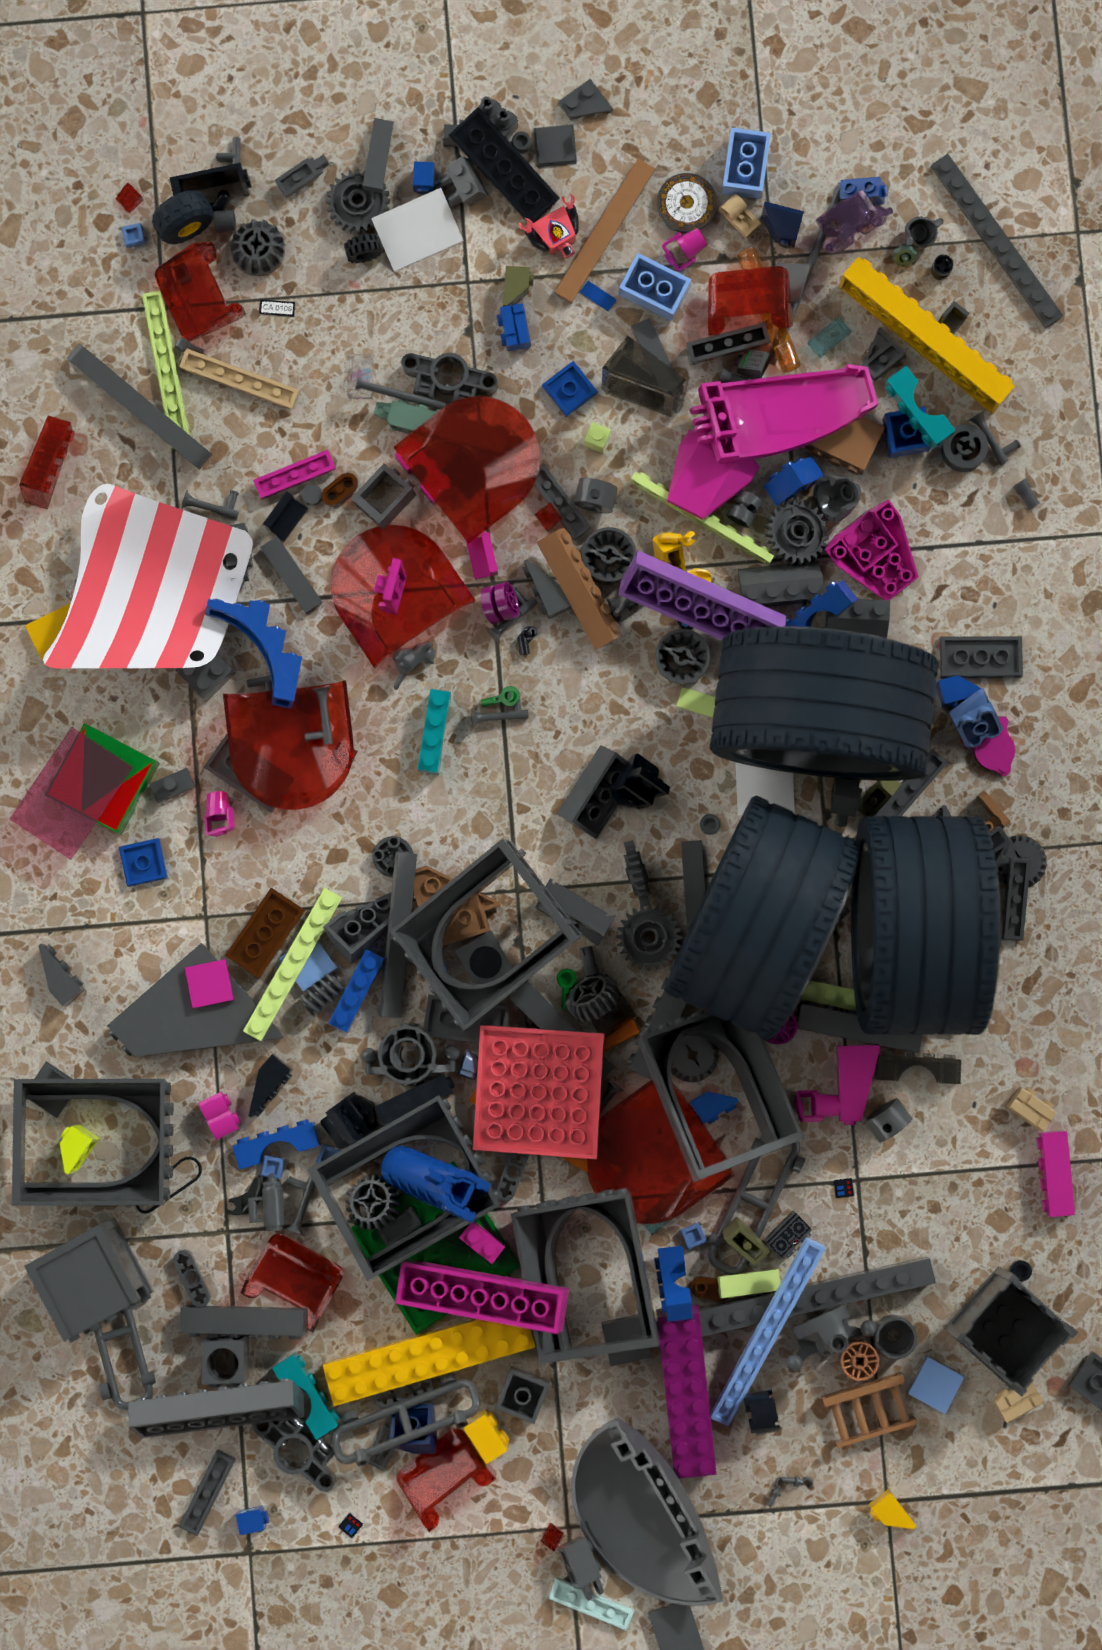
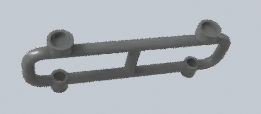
M762 1135L760 1139L755 1138L751 1149L766 1145ZM799 1141L792 1144V1150L768 1202L745 1192L761 1156L749 1161L717 1232H712L707 1241L710 1244L708 1260L716 1269L734 1275L742 1273L747 1265L753 1268L757 1267V1265L754 1266L744 1256H742L740 1263L735 1267L729 1266L717 1259L716 1252L724 1237L722 1230L731 1222L742 1199L763 1209V1213L754 1230V1233L760 1239L791 1170L799 1174L806 1158L798 1155L800 1152Z
M126 1307L123 1309L127 1323L126 1327L103 1333L102 1327L94 1330L107 1382L99 1384L101 1397L103 1400L112 1398L115 1406L121 1410H128V1402H124L120 1398L105 1341L130 1334L142 1385L145 1389V1395L142 1398L152 1399V1384L156 1383L154 1372H149L132 1309L129 1311Z
M449 1372L439 1377L441 1387L362 1418H359L356 1410L343 1413L341 1416L343 1425L336 1428L331 1437V1444L336 1459L342 1464L356 1462L357 1466H364L369 1463L368 1457L453 1424H455L456 1428L466 1426L468 1424L467 1419L476 1415L481 1406L475 1384L467 1379L457 1380L455 1373ZM460 1388H467L472 1399L471 1408L465 1411H456L450 1417L419 1429H412L407 1409ZM399 1412L405 1434L367 1449H358L352 1455L346 1456L343 1454L339 1441L342 1434Z

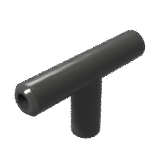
M233 137L232 153H216V160L232 161V164L240 163L241 138Z
M271 675L247 680L249 688L264 685L266 699L268 701L272 700Z

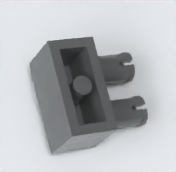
M488 96L482 98L481 104L478 107L509 140L518 129L517 116L511 111L506 112V109L501 108L500 103L496 100H490Z
M463 156L446 166L448 174L434 181V185L437 186L436 189L441 188L442 191L455 185L456 192L446 197L450 210L461 202L474 205L488 196L473 162Z

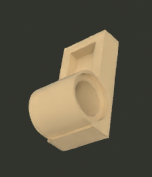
M737 194L730 197L719 208V212L745 239L761 226V222L747 209L746 203Z

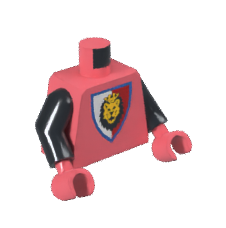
M571 193V200L569 202H565L564 196L561 198L562 202L567 206L566 209L562 206L533 224L530 219L524 218L527 221L525 228L522 223H518V227L526 231L525 235L533 247L543 252H549L551 255L561 251L565 259L575 254L571 244L576 241V235L579 232V217L576 207L573 205L575 197Z

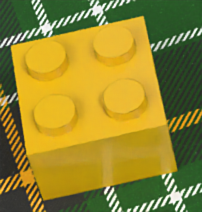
M486 1408L467 1420L468 1424L463 1429L486 1465L508 1451V1440L510 1438L504 1429L500 1430L497 1426L498 1419L493 1411L488 1412Z

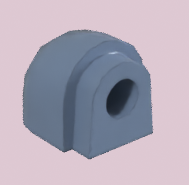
M466 1050L457 1075L476 1080L478 1056Z

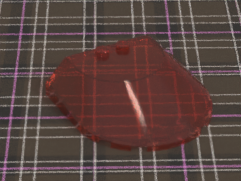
M467 397L448 404L394 446V449L468 544L523 502L534 486L540 467L538 440L528 420L511 405L490 397Z
M388 525L384 530L378 526L362 532L344 547L332 571L331 594L336 611L374 669L386 657L460 608L476 602L440 547L426 534L407 526ZM393 558L402 560L407 574L397 615L382 612L379 608V602H384V594L374 592L377 576H389L388 567L391 566Z
M346 680L325 685L296 688L292 709L271 705L272 691L223 694L231 764L241 785L254 798L274 808L300 810L322 803L341 787L350 771L354 753ZM332 687L328 691L327 705L333 744L324 745L323 739L311 740L309 742L305 740V733L322 731L319 699L317 694L311 690L314 688Z
M652 1079L609 1110L600 1119L597 1159H587V1175L594 1193H600L609 1189L627 1188V1191L631 1192L636 1222L638 1224H656L672 1220L685 1213L735 1177L732 1168L693 1182ZM672 1082L676 1098L704 1167L707 1168L727 1160L728 1158L685 1096Z

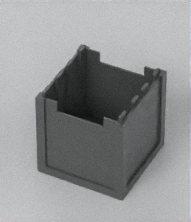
M115 1218L95 1226L24 1266L64 1342L69 1339L70 1343L81 1338L79 1333L84 1332L87 1334L101 1327L99 1322L103 1320L105 1323L112 1321L118 1317L117 1312L120 1311L123 1314V1309L126 1307L130 1311L139 1306L137 1301L145 1302L152 1298L150 1293L154 1292Z
M998 1266L944 1329L1007 1386L1022 1397L1027 1392L1026 1388L1033 1382L1032 1378L1055 1351L1061 1345L1064 1346L1070 1338H1074L1078 1331L1062 1321L1023 1286L1017 1276Z

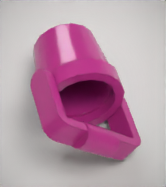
M696 228L681 236L680 232L662 243V248L669 265H673L677 271H681L695 262L696 258L694 256L708 244L699 229ZM675 239L689 260L680 267L677 265V260L672 252L666 247Z
M215 791L207 794L204 816L205 833L207 836H222L235 828L234 813L229 805L227 792ZM227 820L226 827L223 826L212 831V821Z
M817 1090L797 1091L794 1104L800 1122H821L823 1118L839 1116L840 1099L838 1095L820 1094ZM801 1097H811L812 1115L804 1116Z

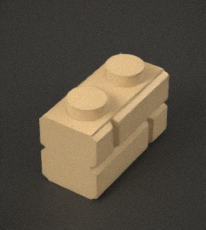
M1019 1087L1006 1108L1038 1131L1044 1132L1057 1113L1053 1109L1054 1105L1046 1099L1041 1101L1035 1097L1037 1093L1031 1088L1026 1087L1024 1089Z
M1033 1382L1026 1388L1027 1392L1022 1397L1011 1388L1009 1390L1003 1388L995 1393L996 1397L992 1400L1007 1424L1044 1404Z

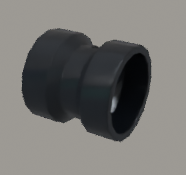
M939 255L935 258L931 267V274L935 279L944 280L949 277L954 265L952 258L948 255Z

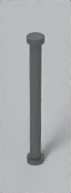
M359 377L355 385L356 390L364 389L444 410L450 413L452 402L449 401L447 403L362 381V378Z

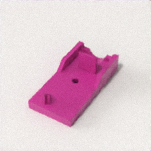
M393 558L391 566L388 567L389 576H377L374 592L384 594V602H379L380 610L397 615L407 574L402 560Z

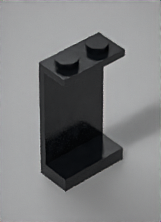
M241 162L169 177L173 196L188 190L198 191L241 182L245 195L250 196L249 188H252L248 171L243 169Z

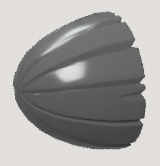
M836 474L824 475L815 482L816 486H814L813 496H815L816 507L820 509V514H824L823 517L828 518L827 520L831 522L845 519L855 509L861 499L859 484L847 476Z

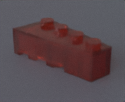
M47 416L19 484L25 503L48 510L63 462L67 456L69 443L74 439L75 431H73L71 422Z

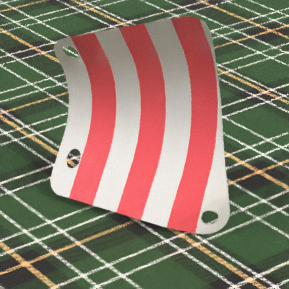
M103 484L99 486L88 498L82 514L81 556L78 578L64 624L54 643L44 655L43 661L45 665L57 669L194 668L212 661L220 648L229 623L205 615L208 599H221L226 603H236L252 551L253 543L250 535L244 530L143 497L115 485ZM102 492L106 493L107 501L102 505H98L95 502L96 496ZM228 553L235 554L238 560L236 567L232 570H227L223 566V559ZM201 651L204 653V658L201 661H193L189 657L191 652Z

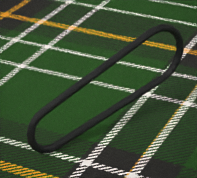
M191 1156L184 1157L173 1165L174 1169L182 1161L191 1159L198 1164L199 1173L193 1180L171 1194L170 1199L197 1181L201 1176L202 1166L196 1158ZM136 1205V1208L139 1212L147 1214L161 1205H155L146 1211L142 1210L139 1205Z

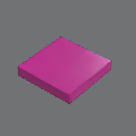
M226 959L185 967L193 1009L234 1000Z

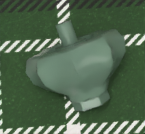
M901 244L898 248L894 249L892 260L898 266H908L910 263L915 262V256L918 252L912 245Z

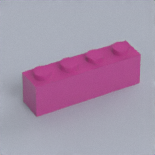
M1067 1131L1038 1132L1039 1137H1036L1037 1150H1040L1041 1158H1038V1167L1040 1171L1042 1170L1043 1179H1040L1041 1191H1044L1045 1200H1042L1043 1212H1046V1216L1049 1217L1075 1215Z

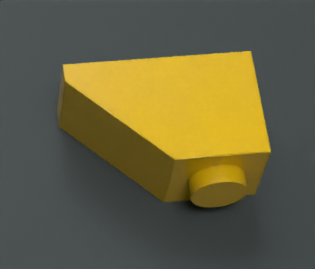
M889 1489L869 1503L872 1509L869 1513L876 1522L881 1521L886 1526L915 1529L917 1527Z

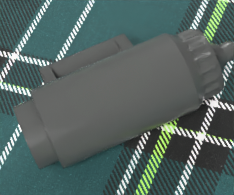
M270 1173L268 1181L263 1183L261 1197H248L249 1223L264 1222L266 1231L283 1230V1225H285L283 1188L281 1181H277L273 1173ZM256 1200H263L264 1218L257 1219Z

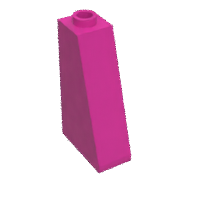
M880 1045L836 1046L837 1090L840 1099V1114L838 1117L839 1121H844V1125H857L856 1121H862Z

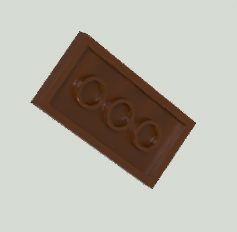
M270 888L225 956L260 979L306 910L275 889Z

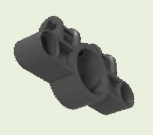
M408 353L401 360L404 373L416 378L413 391L415 395L420 394L434 399L437 390L444 395H454L452 405L460 404L473 409L477 393L493 395L498 390V380L495 374L468 367L466 361L455 353H444L436 359ZM414 361L416 365L413 368H407L406 363ZM447 362L453 365L459 364L464 369V372L461 374V382L452 387L449 384H440L435 378V375L439 373V367ZM487 380L494 382V385L490 388L485 387L483 384Z
M300 1418L280 1420V1422L272 1421L268 1422V1429H261L258 1423L253 1424L254 1432L274 1449V1460L280 1470L287 1474L301 1473L323 1492L330 1491L336 1482V1474L326 1465L334 1456L333 1448L324 1441L325 1438L323 1436L314 1444V1441L308 1434L300 1431L306 1424L305 1420L302 1421ZM290 1438H298L303 1445L308 1446L309 1459L306 1458L302 1462V1466H290L285 1458H281L280 1448ZM329 1476L332 1481L331 1484L324 1485L321 1482V1477Z

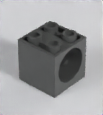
M242 1335L239 1338H228V1336L206 1337L201 1341L202 1384H208V1388H217L221 1384H229V1387H238V1385L244 1384L250 1378L248 1335ZM219 1348L229 1349L237 1356L239 1367L235 1369L232 1373L233 1375L221 1374L214 1367L213 1356L220 1350Z

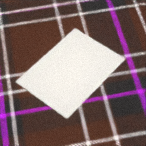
M441 188L371 218L394 271L463 241Z
M735 762L738 815H743L750 799L756 795L768 800L770 804H778L795 813L793 773Z

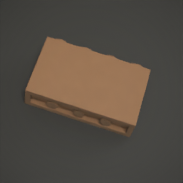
M861 417L841 430L806 445L804 448L810 450V453L816 457L821 458L823 456L829 459V462L835 466L842 465L846 467L847 471L852 474L858 475L859 473L862 475L885 427L865 417Z

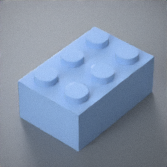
M731 127L721 194L732 196L737 194L740 197L761 199L771 133Z
M637 253L619 287V296L672 322L690 289L691 279Z

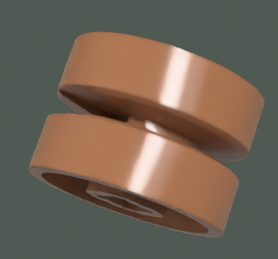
M849 1340L847 1350L838 1354V1362L841 1369L849 1378L856 1381H864L871 1378L879 1367V1357L876 1350L864 1340ZM857 1356H858V1358L861 1357V1362H860V1363H859V1362H856V1359H855V1358H856Z

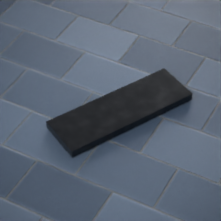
M479 107L448 135L523 219L528 218L533 224L560 199Z

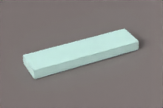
M556 1577L548 1599L627 1631L634 1609L593 1592V1598L588 1601L581 1588L573 1587L572 1583Z

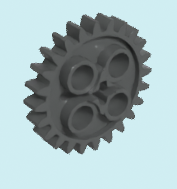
M633 840L623 842L626 850L624 858L629 884L632 885L634 896L638 895L640 906L650 905L648 897L650 889L645 863H642L640 852H636Z

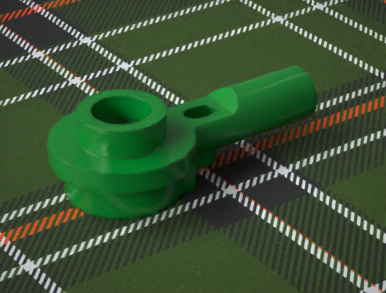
M507 686L501 691L500 695L482 699L481 705L482 707L503 703L507 706H514L520 700L519 690L516 687Z
M565 968L558 972L556 980L558 985L562 987L561 1009L568 1010L565 1004L567 1001L566 997L570 994V988L575 985L577 977L573 970Z

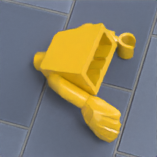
M689 531L684 536H681V534L663 532L656 535L652 539L655 558L686 571L682 544L685 547H689L695 543L696 540L691 539L695 533ZM692 568L686 571L711 582V573L707 570Z

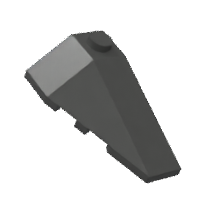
M391 893L376 898L375 901L368 904H361L351 911L339 913L323 926L337 951L350 964L364 954L365 950H368L388 930Z

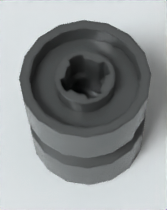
M741 490L735 499L736 505L731 506L726 516L736 524L749 528L755 518L753 514L758 513L763 501L756 495Z

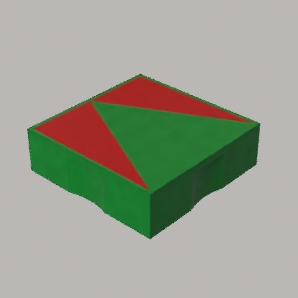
M84 723L45 796L122 835L135 811L141 794L147 789L160 763Z

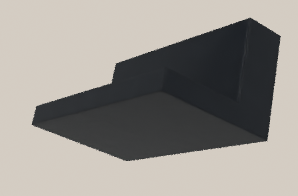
M286 491L263 525L280 539L286 541L308 508L295 500L294 496Z

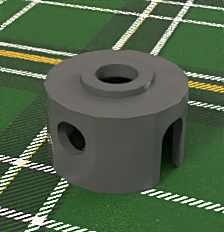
M579 478L573 504L579 508L596 513H612L618 488L609 482L599 479Z
M894 1098L871 1113L866 1118L865 1124L878 1142H883L902 1131L913 1118L898 1098Z
M890 1314L883 1316L877 1321V1331L872 1337L875 1346L883 1355L890 1359H902L914 1351L917 1345V1333L914 1326L907 1319L900 1315ZM892 1329H896L899 1332V1338L896 1341H890L887 1337V1333Z

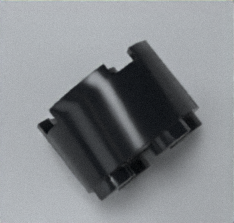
M772 1389L749 1393L744 1398L746 1412H751L752 1416L751 1419H748L751 1434L756 1433V1436L781 1431L780 1425H775L776 1422H779L774 1397L769 1398L770 1395H773Z

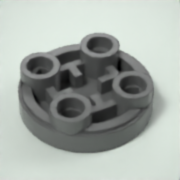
M386 837L379 841L374 848L372 854L374 866L384 876L393 878L396 852L414 854L409 843L400 837Z

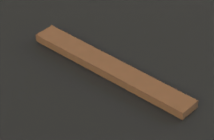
M639 158L637 159L555 290L557 296L571 304L573 303L655 172L654 167Z

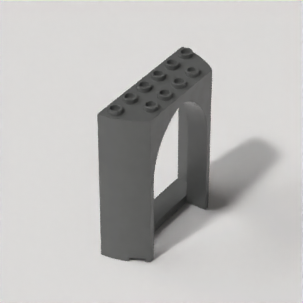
M504 838L390 930L393 934L394 942L404 949L406 958L418 968L417 973L419 976L427 980L430 984L429 989L436 996L438 995L442 1001V1007L452 1014L455 1018L454 1023L456 1026L463 1030L470 1027L577 941L582 934L578 930L580 923L569 919L523 858L527 853L522 848L518 851L512 841ZM514 866L561 930L509 972L494 981L481 984L468 983L450 976L444 968L442 949L444 936L451 920L465 904Z
M701 1010L688 1018L685 1016L671 1024L665 1023L654 1030L648 1029L639 1033L638 1045L693 1182L804 1139L765 1041L762 1037L756 1035L755 1031L751 1033L732 1024L730 1020L725 1021L707 1011ZM683 1035L697 1036L710 1042L728 1058L737 1073L766 1145L707 1168L704 1167L676 1098L671 1078L673 1054Z
M14 1079L12 1206L164 1205L166 1200L170 1199L169 1184L170 1178H173V1166H170V1157H173V1145H170V1136H173L174 1126L170 1124V1115L174 1114V1104L170 1103L171 1083H168L166 1079ZM104 1099L118 1101L141 1113L153 1127L159 1141L153 1155L144 1166L132 1175L120 1180L109 1182H25L26 1100Z
M438 1095L308 1169L311 1178L367 1281L470 1222L445 1212L434 1221L367 1258L329 1188L330 1185L383 1156L392 1148L419 1140H434L453 1146L464 1155L466 1171L473 1173L490 1184L494 1182L489 1172L483 1171L481 1165L484 1163L478 1153H473L471 1149L473 1143L468 1135H463L461 1129L464 1127L460 1119L452 1115L450 1111L452 1107L446 1097L442 1099ZM492 1185L485 1194L474 1189L465 1207L475 1213L476 1217L474 1220L499 1207V1202L502 1201V1198L497 1189H493Z
M627 1188L604 1190L595 1195L593 1192L578 1197L570 1196L557 1201L555 1199L547 1200L536 1204V1207L532 1208L529 1205L517 1207V1212L511 1213L523 1280L559 1287L556 1268V1246L560 1232L567 1220L578 1210L590 1212L604 1220L615 1231L625 1249L643 1337L572 1348L565 1315L563 1331L558 1334L533 1330L540 1364L660 1345L631 1192L627 1191Z

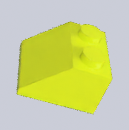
M80 1124L67 1127L61 1134L63 1139L60 1142L65 1173L68 1175L77 1173L100 1139Z

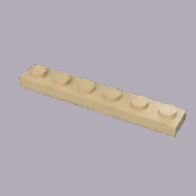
M187 348L179 365V368L290 410H293L300 393L296 388Z

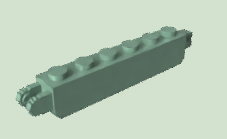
M398 399V402L392 400V403H376L374 415L387 420L392 430L457 447L464 443L487 451L492 456L499 458L504 456L506 451L519 453L523 449L522 440L510 436V431L501 425L493 427L487 425L488 423L482 420L474 422L468 420L463 415H456V417L448 415L449 413L444 410L432 411L429 410V407L420 404L417 407L409 405L408 401Z

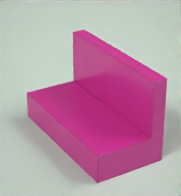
M489 532L481 533L482 537L466 540L475 580L498 575Z

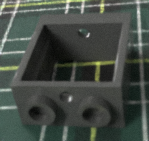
M383 464L351 498L353 503L383 530L416 496L413 483L407 478L403 480L399 477L400 473L393 466L389 468L386 464ZM388 475L404 491L380 514L365 499Z

